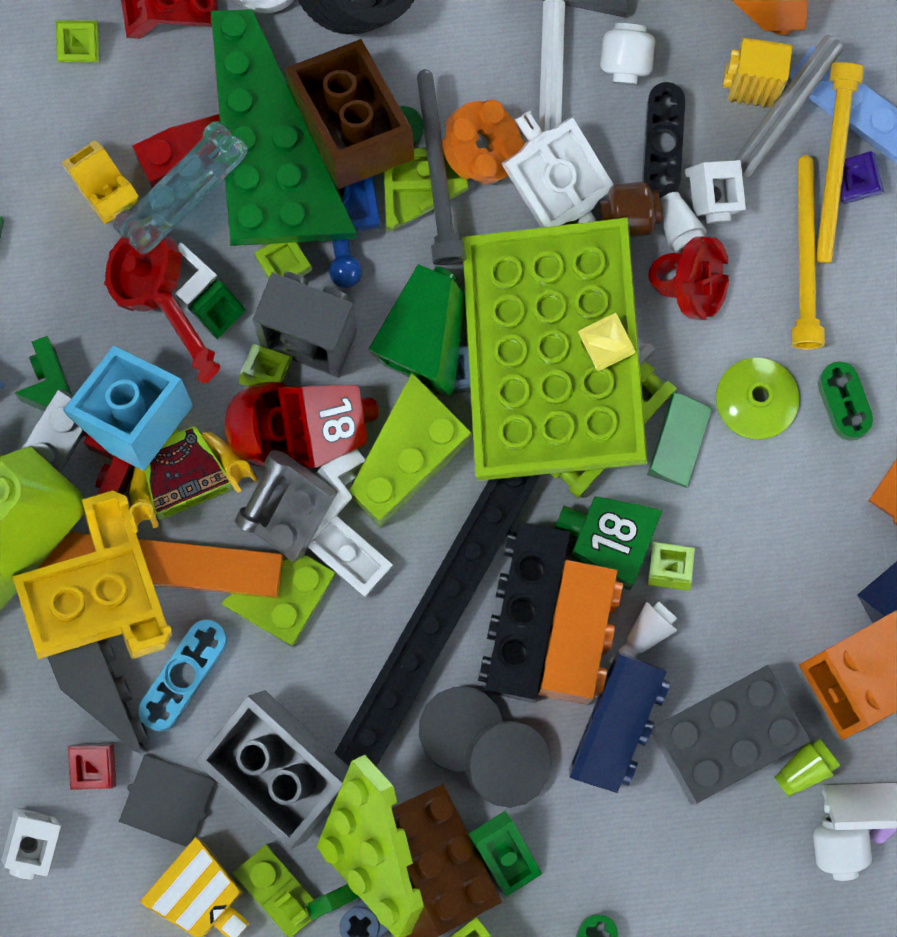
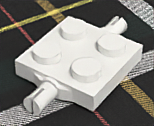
M527 111L516 118L515 122L518 123L528 141L519 152L501 164L541 228L560 226L565 222L577 220L578 223L596 221L591 210L599 199L608 194L610 187L614 184L574 118H568L552 130L541 131L531 111Z

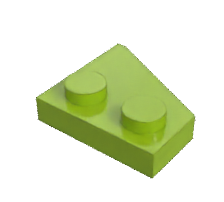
M414 148L415 160L384 171L386 231H393L434 209L426 148ZM444 155L449 198L451 200L465 193L468 184L466 179L455 173Z
M305 554L296 562L286 559L283 561L278 599L231 594L224 599L222 606L293 647L335 578L336 573Z

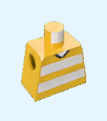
M197 837L191 841L139 901L148 909L194 937H205L213 927L219 930L225 937H239L250 924L248 920L232 907L234 902L243 893L242 889L207 845Z

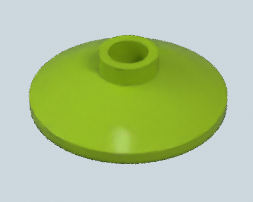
M747 358L732 365L721 377L716 390V406L722 421L731 431L747 439L764 440L779 435L793 422L799 407V391L792 375L779 363L766 358ZM753 390H764L767 394V400L765 402L754 400L752 396Z

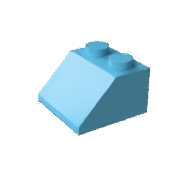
M113 345L63 411L65 415L110 454L144 471L193 405L181 378Z

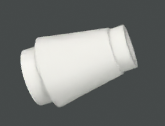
M672 192L660 198L662 223L668 247L670 250H674L675 253L681 254L685 245L692 238L705 236L707 230L684 199H682L679 192Z

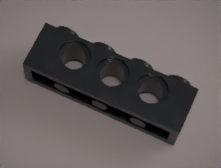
M524 522L519 523L517 533L509 531L504 556L512 558L509 574L500 572L495 598L503 599L500 616L491 615L487 639L495 641L491 657L483 656L478 681L486 683L484 693L535 703L570 532ZM526 560L537 561L542 566L543 576L535 581L526 580L520 574L519 566ZM518 601L528 602L534 608L535 616L529 622H518L512 617L511 606ZM512 642L521 644L526 651L525 661L518 665L507 663L502 656V649L506 644Z

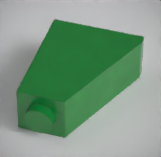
M418 264L368 350L383 366L407 377H410L411 373H413L423 384L450 396L455 385L465 294L455 283L457 277L448 270L439 266H435L434 270Z

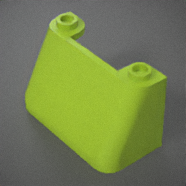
M31 446L0 456V611L17 593L12 576L36 570L84 513L82 499L84 498L80 491Z

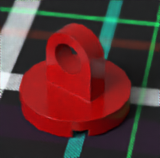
M696 236L685 245L681 254L668 253L657 258L649 268V282L660 295L676 298L682 314L687 318L707 320V317H713L718 313L726 298L729 275L723 274V264H728V255L724 245L716 237ZM676 269V276L674 278L662 281L668 271Z

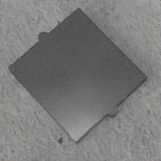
M144 754L134 783L129 784L127 787L130 793L119 822L187 847L194 839L200 820L207 816L205 807L215 780Z

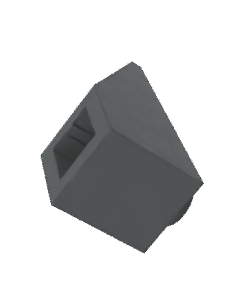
M108 638L47 657L61 691L133 751L139 754L146 752L143 741L149 739L139 715L132 718L126 702L133 698L123 675L118 678L115 676L110 662L117 659Z

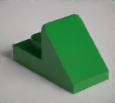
M48 336L31 341L36 354L29 357L37 379L45 378L46 380L15 392V395L21 402L44 412L57 390L64 389L72 395L55 347Z
M506 810L469 833L477 852L505 897L542 874Z

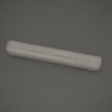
M828 34L823 37L733 161L741 160L742 176L748 178L752 175L830 69L831 64L841 54L843 44L838 39Z

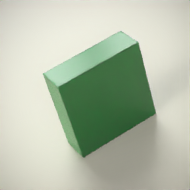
M218 279L188 308L210 335L217 340L247 311L231 291Z
M346 884L309 902L306 908L311 919L314 920L360 897Z

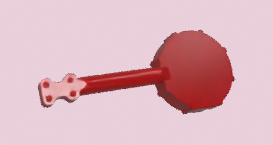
M154 226L151 228H129L128 232L109 251L104 285L107 287L110 296L117 303V306L129 311H155L160 306L193 358L192 368L199 371L197 381L207 384L220 370V364L213 362L215 352L205 347L171 294L178 286L182 253L179 251L176 242L169 236V233Z

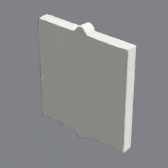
M897 783L822 786V793L825 799L824 812L829 813L834 830L897 828Z

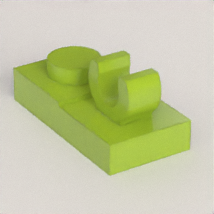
M267 844L233 872L235 877L287 937L296 935L312 920L306 906L314 898Z

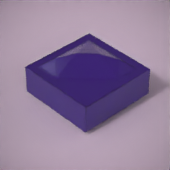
M869 151L845 159L840 194L843 204L884 193L874 152Z

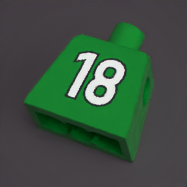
M594 496L587 514L563 505L554 529L570 532L571 536L578 538L571 554L574 559L584 564L617 570L615 581L623 583L622 588L630 591L634 586L662 511L652 507Z

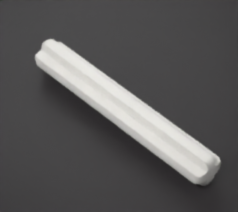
M545 0L543 2L539 128L541 131L552 130L561 124L565 2L563 0Z

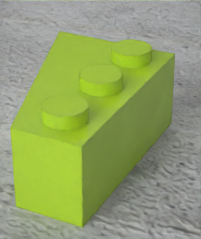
M411 373L349 490L352 496L351 499L379 528L396 514L471 440V432L413 373Z

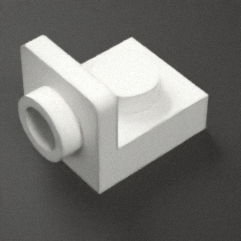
M357 449L321 466L314 474L338 492L325 515L328 520L337 516L352 498L347 489L353 485L356 479L355 473L365 462L364 457Z

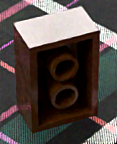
M362 39L285 68L287 85L337 189L415 160L412 128Z
M444 784L392 808L396 828L405 830L413 864L407 866L412 889H420L424 905L412 933L406 937H438L502 903Z

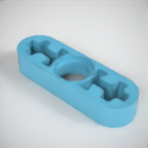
M201 620L190 628L140 702L139 717L141 722L149 729L161 732L172 728L225 651L227 635L217 622ZM213 629L216 631L214 638L218 645L214 649L208 646L204 649L200 658L208 661L201 668L199 663L193 658L183 654L187 648L195 654L201 644L196 638L197 634L200 631L207 634ZM182 663L191 665L195 670V680L186 688L176 687L171 680L172 670ZM163 684L173 693L184 696L179 704L171 698L166 706V711L170 713L166 721L160 718L155 723L150 721L153 713L148 710L149 705L152 702L157 705L161 704L167 695L159 691Z

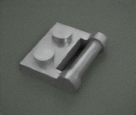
M273 450L264 462L266 467L264 474L247 506L239 510L235 523L242 530L255 533L292 562H296L305 554L338 492L287 454ZM281 476L290 481V484L271 520L262 515V512Z

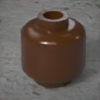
M646 182L613 185L608 191V200L600 201L602 221L627 218L630 237L650 235L655 229V224L662 222L658 190L652 191Z

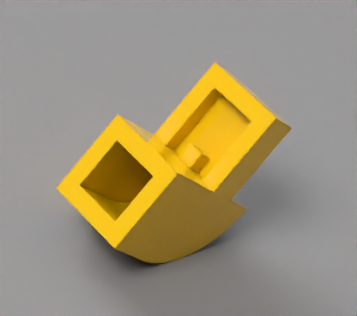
M96 140L61 162L81 194L104 225L114 218L125 214L132 206L139 202L137 199L139 196L131 183L121 175L105 149Z

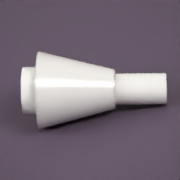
M646 601L626 638L627 642L618 651L636 657L639 653H644L678 631L672 625L677 617L659 601L654 606ZM615 655L609 660L611 664L613 662Z

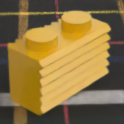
M743 37L739 49H731L729 61L724 69L722 88L729 89L727 98L729 102L732 103L736 100L740 104L744 101L746 105L752 103L756 107L760 104L762 108L768 105L771 109L781 96L788 81L793 45Z

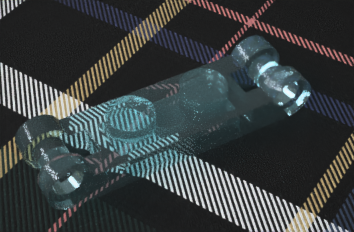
M215 121L210 123L203 132V139L131 210L122 211L116 216L113 222L115 231L122 237L129 238V243L137 252L141 254L150 252L244 159L247 154V145L237 136H230V130L221 122Z

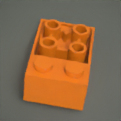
M897 610L799 664L801 671L841 740L897 712Z

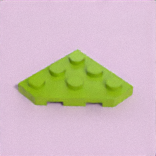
M363 755L351 761L316 848L321 852L325 861L335 868L348 883L350 889L364 901L376 915L378 921L394 937H406L412 933L424 905L420 889H412L407 866L413 864L405 830L396 828L391 808L392 805L397 803L394 787L367 756Z

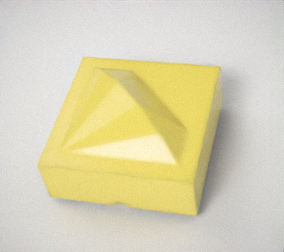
M617 313L609 315L578 331L597 372L636 353Z

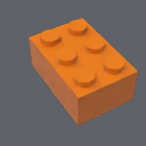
M569 560L565 561L540 678L538 696L588 705L594 696L599 697L603 693L607 668L599 667L601 655H607V652L611 650L615 625L607 624L609 612L615 613V609L619 607L623 583L615 581L617 570Z

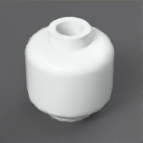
M615 23L614 29L604 33L600 67L604 72L613 74L612 82L637 84L638 77L647 76L652 72L656 41L653 35L646 33L647 26Z
M830 815L822 818V823L813 831L817 867L824 872L833 874V879L847 881L858 878L859 871L866 869L872 863L869 829L834 830Z

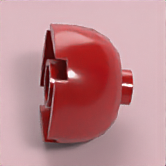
M263 382L250 385L238 392L227 407L224 431L228 444L236 456L251 465L264 466L267 456L273 450L281 451L289 456L278 394V387L287 386L283 382Z

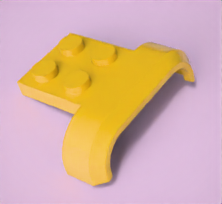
M109 491L82 499L95 552L12 576L37 659L123 634L132 659L164 650L172 636V630L170 625L167 626L136 532L132 528L128 516L129 503L127 497L118 492Z

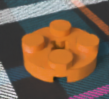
M493 99L472 101L455 110L446 120V138L442 140L445 158L455 173L466 180L472 178L475 181H480V184L483 185L493 184L507 177L508 174L501 163L519 152L525 144L513 118L504 110L500 102ZM478 133L487 139L489 150L485 147L479 149L476 145V141L479 140Z

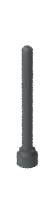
M423 69L417 75L438 234L434 237V244L431 245L432 260L435 265H452L466 260L464 242L459 240V234L454 233L434 77L430 70Z

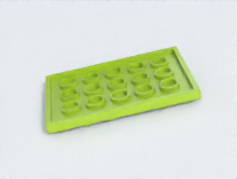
M620 218L462 237L466 260L463 261L475 476L478 481L648 464L628 219ZM617 313L636 353L597 372L578 331L609 315Z

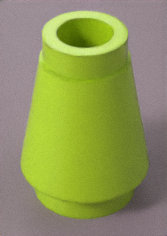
M819 738L812 744L810 742L805 744L774 778L790 798L795 793H799L835 776L832 772L841 765Z

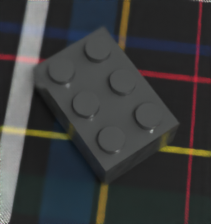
M272 272L252 319L260 346L293 356L292 360L339 378L357 333L353 302L348 301L349 296L340 290L325 287L321 291L308 286L307 279L295 273L284 272L283 276Z
M769 665L654 726L651 731L691 805L698 804L811 742Z
M266 690L248 695L195 760L200 767L290 850L306 842L330 814L349 769L346 763Z

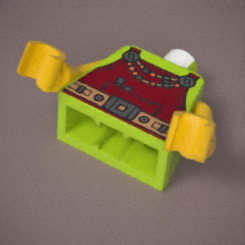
M196 426L179 431L177 427L144 471L135 466L133 468L129 491L131 507L128 511L134 532H139L137 526L143 520H150L152 527L156 528L158 527L156 516L161 521L232 490H235L237 493L241 492L242 490L238 485L239 481L242 478L251 477L255 483L258 480L257 476L247 461L236 456L229 444L212 432L200 433Z

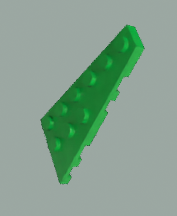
M253 10L211 11L230 246L356 239L357 232Z

